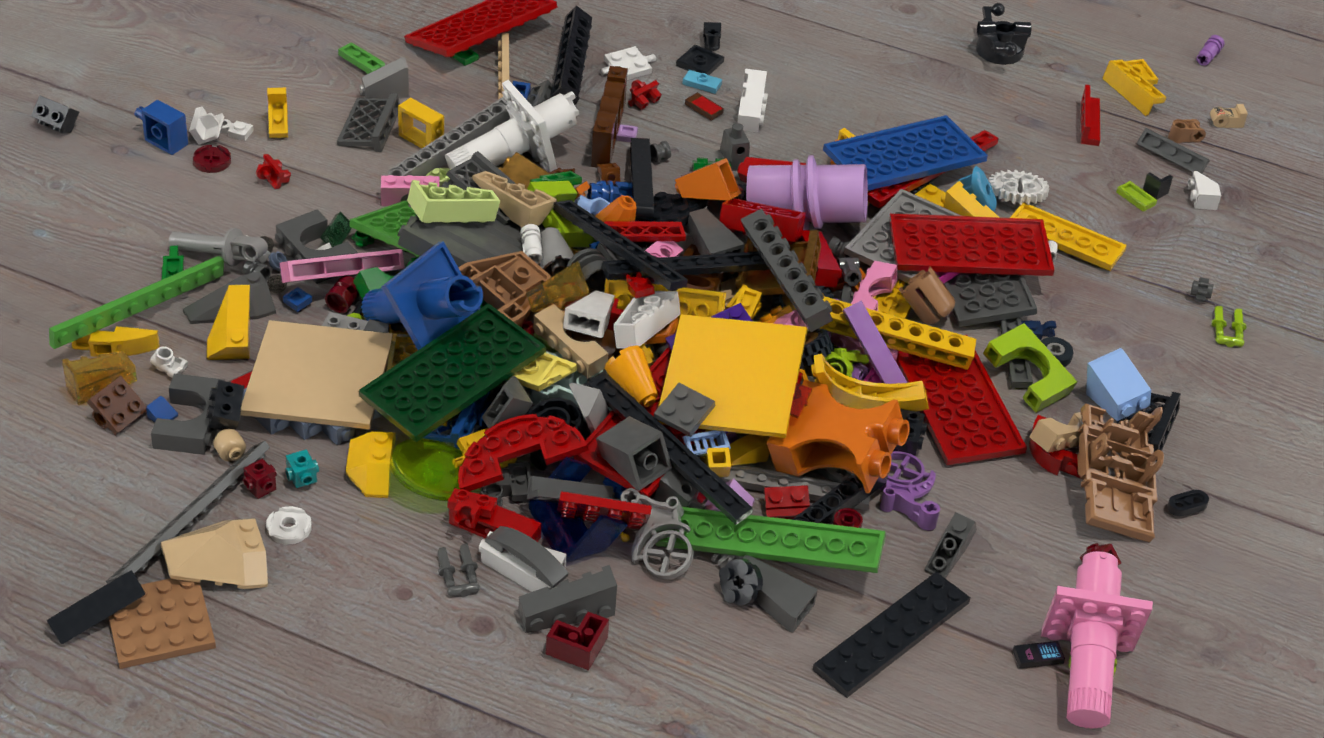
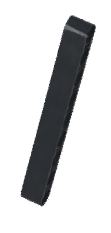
M631 138L632 199L636 202L637 207L635 220H653L654 197L650 138Z

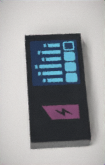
M1058 641L1014 645L1013 653L1019 669L1064 664L1065 661Z

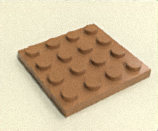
M165 579L141 584L145 595L108 617L120 669L216 648L201 585L198 582Z

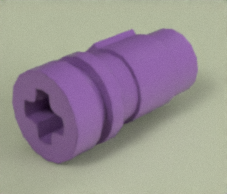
M1212 35L1207 40L1196 58L1200 65H1208L1223 49L1225 45L1223 38L1218 35Z

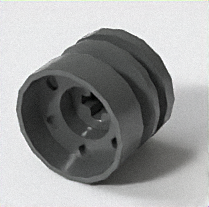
M588 248L579 251L569 260L566 266V276L582 298L594 291L604 292L606 276L601 266L602 261H607V259L596 249Z

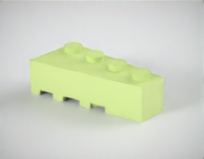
M412 180L407 198L421 222L485 223L487 221H495L500 200L493 190L471 187L463 190L456 185H449L448 188L438 187L437 183L429 182L428 185H421L417 180Z

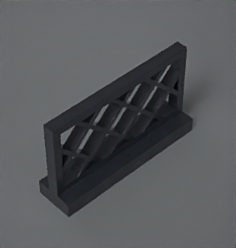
M1172 392L1170 397L1151 393V409L1140 410L1151 414L1156 408L1162 407L1163 413L1160 421L1152 428V431L1148 432V444L1153 445L1154 452L1156 450H1163L1180 409L1181 393ZM1161 402L1165 404L1157 407L1154 403ZM1135 414L1118 420L1116 423L1118 424L1120 421H1124L1125 419L1129 422Z

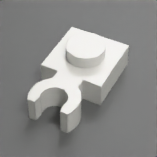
M224 119L220 133H228V137L246 141L254 129L251 124L237 120L235 123H231L230 120Z

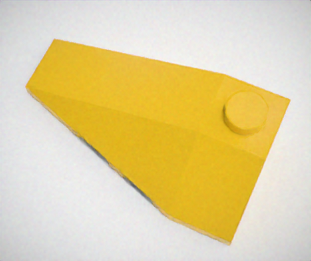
M250 285L228 286L207 339V360L250 359Z

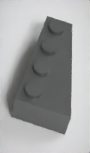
M610 565L602 567L603 571L592 574L591 571L582 574L583 578L569 582L568 579L561 581L553 589L547 586L519 596L518 612L525 633L552 628L556 620L567 624L581 623L587 612L605 618L615 616L617 583Z

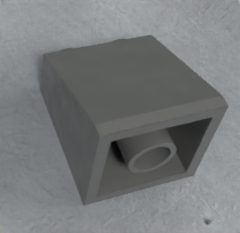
M630 416L596 438L601 457L638 491L672 469L663 433Z

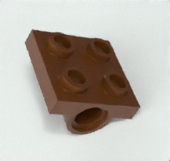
M122 376L118 377L87 401L94 410L92 416L95 422L104 429L109 428L114 435H117L144 414L147 407Z

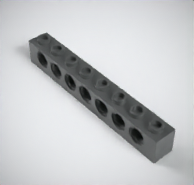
M760 209L742 218L741 222L747 236L809 331L812 332L833 321L830 312L833 310L827 300L823 301L824 296L819 287L815 289L814 286L816 285L811 275H806L807 271L803 263L797 262L799 259L795 251L789 250L791 248L787 239L781 238L782 233L778 226H773L774 221L770 214L766 215Z

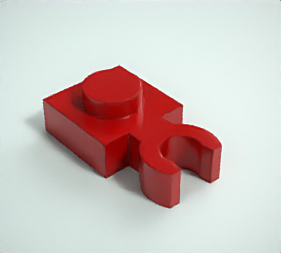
M636 272L637 277H630L629 274L626 275L628 290L635 299L655 294L653 284L648 278H642L640 272Z

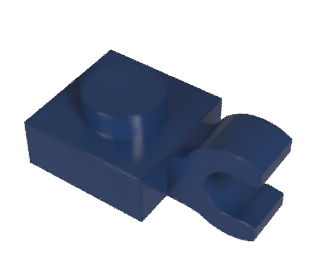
M1021 321L1022 324L1025 323L1033 331L1039 340H1042V336H1055L1056 321H1047L1042 325L1040 321Z

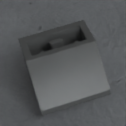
M512 376L505 383L482 416L488 428L504 420L525 415L532 406L533 402L515 376Z

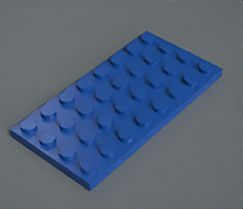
M947 115L834 141L823 146V151L836 165L865 164L867 168L868 191L986 162L988 157Z

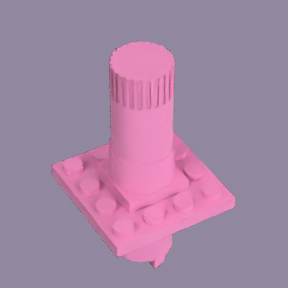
M1090 552L1083 556L1082 565L1077 569L1076 589L1057 586L1041 631V637H1047L1053 641L1065 640L1071 642V666L1066 718L1075 726L1090 729L1103 728V726L1109 725L1116 650L1120 652L1134 651L1153 606V601L1120 596L1122 572L1118 568V559L1106 552Z

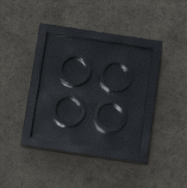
M658 192L654 196L653 220L635 221L682 222L683 227L688 224L689 212L706 208L708 202L707 199L682 198L681 194Z

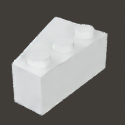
M745 69L737 122L743 125L744 131L759 132V126H763L768 94L765 93L767 71Z

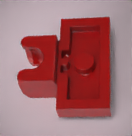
M455 488L448 499L447 508L454 510V524H459L461 520L470 521V528H475L479 521V516L491 518L497 506L498 498Z

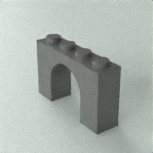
M318 209L276 225V242L282 245L286 253L292 256L294 260L358 254L348 241L325 250H314L305 246L311 241L328 235V221ZM331 278L315 279L313 281L318 284Z
M174 373L169 385L170 404L194 406L202 409L204 412L198 417L186 421L157 418L151 431L153 449L205 455L207 447H210L212 444V433L217 430L208 427L209 418H206L208 406H212L209 394L211 388L216 387L218 380L225 381V379Z

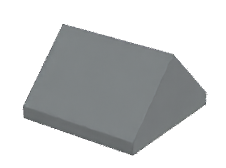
M570 383V389L592 434L610 413L600 389Z

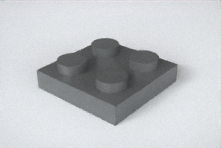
M678 383L655 411L654 417L691 437L713 410L715 401Z

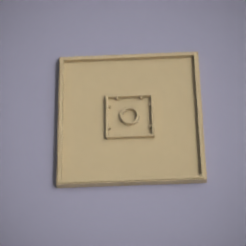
M269 320L245 392L240 415L370 429L375 409L359 397L358 390L385 373L394 334Z

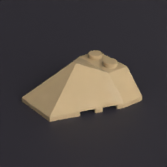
M255 519L224 520L161 542L170 579L198 583L201 580L214 581L215 585L222 586L223 583L235 584L240 589L268 586L266 550Z

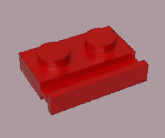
M808 485L764 488L766 517L793 519L810 506Z

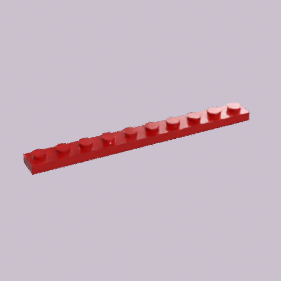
M986 130L970 137L983 151L997 145L999 140L998 137ZM945 172L873 189L868 192V202L880 208L886 205L900 189L910 192Z

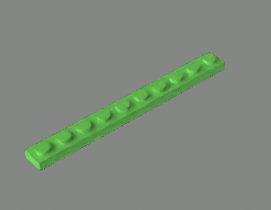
M220 256L214 257L49 328V345L54 349L222 277L224 274V259Z

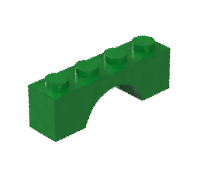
M419 257L411 258L406 267ZM378 267L359 271L353 282L363 300L366 293L373 289L382 288L381 286L394 276L384 273Z

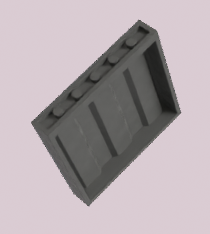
M451 179L448 182L445 181L441 186L444 188H448L449 185L459 187ZM500 212L505 217H508L504 212ZM416 214L411 216L407 225H402L398 232V236H400L398 245L419 256L423 255L438 242L444 241L458 267L467 262L523 251L520 235L521 227L512 221L506 225H503L497 219L485 223L421 222ZM541 223V225L538 226L540 229V233L543 230H545V227Z

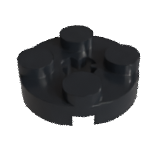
M748 559L732 560L719 571L721 589L728 603L736 605L751 604L758 598L756 596L759 590H762L763 578L761 571L756 564L753 565ZM739 577L744 579L743 588L739 585Z

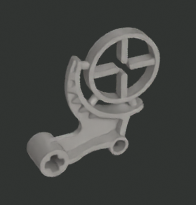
M633 488L623 491L621 501L652 506L649 520L640 528L633 542V564H639V561L644 560L649 572L660 579H673L685 573L693 561V548L688 538L683 535L684 532L689 533L691 528L681 522L684 509L678 498L673 496L669 497L666 502H659L648 496L640 495L639 491ZM668 537L670 538L667 550L671 553L672 558L685 561L681 567L672 572H667L670 560L663 550L651 549L658 541ZM676 538L683 540L687 544L688 554L673 552ZM647 542L643 551V555H640L642 547ZM649 556L664 558L660 572L650 567Z

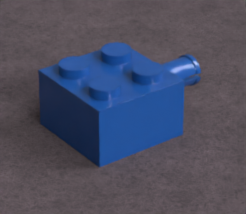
M159 100L154 101L145 108L142 106L136 108L134 115L143 121L145 141L171 155L188 145L184 113Z

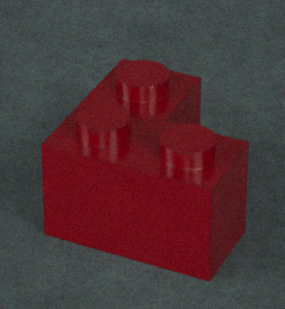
M587 612L579 627L556 620L546 636V655L589 671L608 638L609 619Z

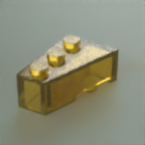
M124 351L99 354L96 358L83 356L80 357V360L74 361L62 359L67 391L78 405L86 403L120 376L123 377L128 385L137 381L135 365Z

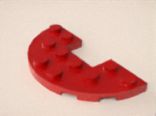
M537 414L513 417L492 426L484 432L485 435L477 443L473 442L464 454L465 460L462 466L459 467V488L470 492L502 481L504 477L500 463L539 449L542 450L546 465L589 451L582 434L575 427L566 424L563 419L550 415L548 418L537 417Z

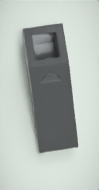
M955 512L924 570L931 574L938 572L946 578L966 551L976 533V522Z

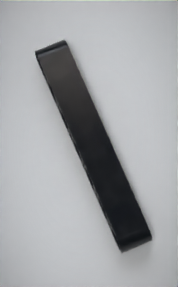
M853 474L792 520L833 524L834 515L838 510L843 508L853 509L887 483L888 475L883 479L878 478L871 492L865 493L863 483Z

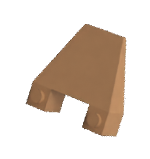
M523 251L467 262L458 267L462 275L469 277L476 287L481 286L483 300L486 303L492 305L520 327L523 326L551 278V275Z

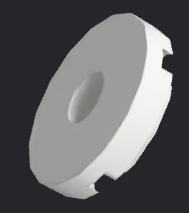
M294 506L279 508V511L275 513L273 511L266 520V531L270 539L284 545L303 541L312 530L311 517L302 508ZM287 523H292V524H294V525L291 526V527H286V526H284V525L287 524Z

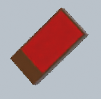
M698 92L685 99L686 106L711 121L724 113V108Z

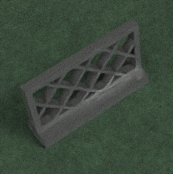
M390 93L389 98H357L338 137L337 145L374 147L375 152H382L398 116V105H400L398 93ZM373 125L375 126L374 128H372V129H370V130L367 129V128H369V127H371V126H373ZM368 136L371 137L370 140H362Z
M479 151L475 152L471 159L452 168L446 174L463 190L470 186L481 189L474 181L469 180V177L484 171L507 178L510 184H516ZM456 174L464 175V178H460ZM498 208L496 219L503 225L511 222L510 218L502 215L500 212L503 211Z

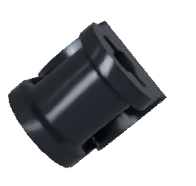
M704 22L703 38L705 49L716 51L720 48L721 22Z

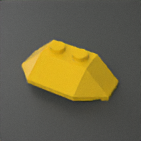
M369 432L350 440L346 475L362 490L365 497L388 498L396 432Z

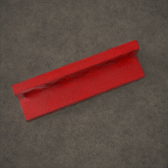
M1085 84L1081 100V144L1099 146L1100 98L1090 97V85Z
M604 221L605 224L632 242H680L686 240L682 222Z

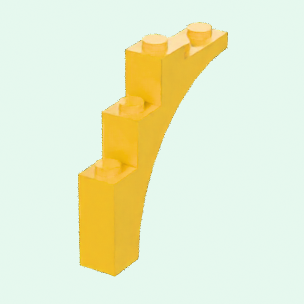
M823 354L814 355L815 364H812L811 368L813 376L816 377L814 379L815 382L828 385L831 396L844 406L867 409L896 399L900 409L915 412L929 409L923 381L896 384L862 381L835 370L826 361Z

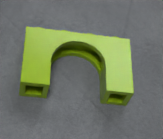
M569 181L530 182L527 190L533 192L536 189L543 191L557 199V202L566 200L574 202L578 194ZM553 208L542 222L545 229L549 227L558 229L570 248L589 247V244L597 242L591 235L583 232L582 229L573 225L566 218L561 217Z
M1025 323L989 341L983 352L995 368L1012 359L1020 358L1031 361L1040 369L1043 379L1029 386L1023 396L1025 402L1035 413L1071 394L1077 384L1073 375L1066 370Z

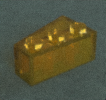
M579 261L571 264L526 293L532 312H540L552 304L556 305L559 309H565L590 294Z

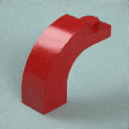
M1038 415L1033 424L1032 431L1037 422L1041 419H1046V417ZM1030 438L1029 447L1031 454L1041 467L1057 476L1060 471L1081 478L1078 474V454L1065 449L1047 452Z

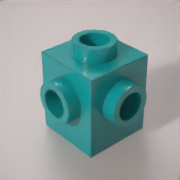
M307 449L286 455L287 468H285L287 479L289 481L292 480L296 488L317 482L319 466L316 460H312Z

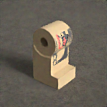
M1236 104V108L1218 106L1210 112L1214 125L1219 128H1244L1248 115L1244 104Z

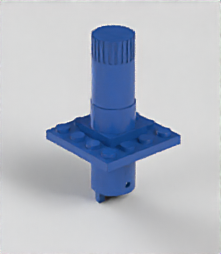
M441 241L381 286L382 288L373 289L366 293L365 297H363L361 308L366 321L371 319L389 325L402 323L417 350H419L479 310L483 301V291L481 286L476 287L469 277L462 275L444 241Z

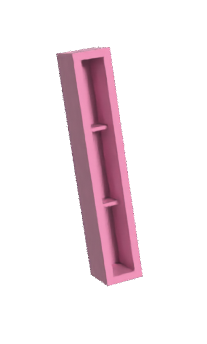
M402 249L292 260L280 263L282 283L357 275L359 271L378 267L383 272L405 269Z

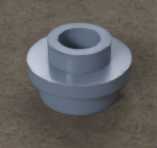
M279 251L276 253L272 252L268 257L270 266L278 271H281L280 263L287 261L285 255Z

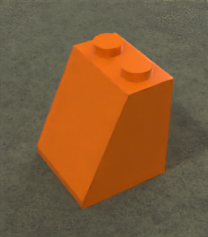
M727 158L675 179V188L682 198L728 201L741 194Z

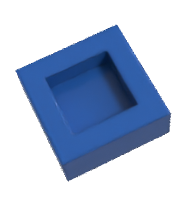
M297 287L283 296V303L298 312L312 303V296Z

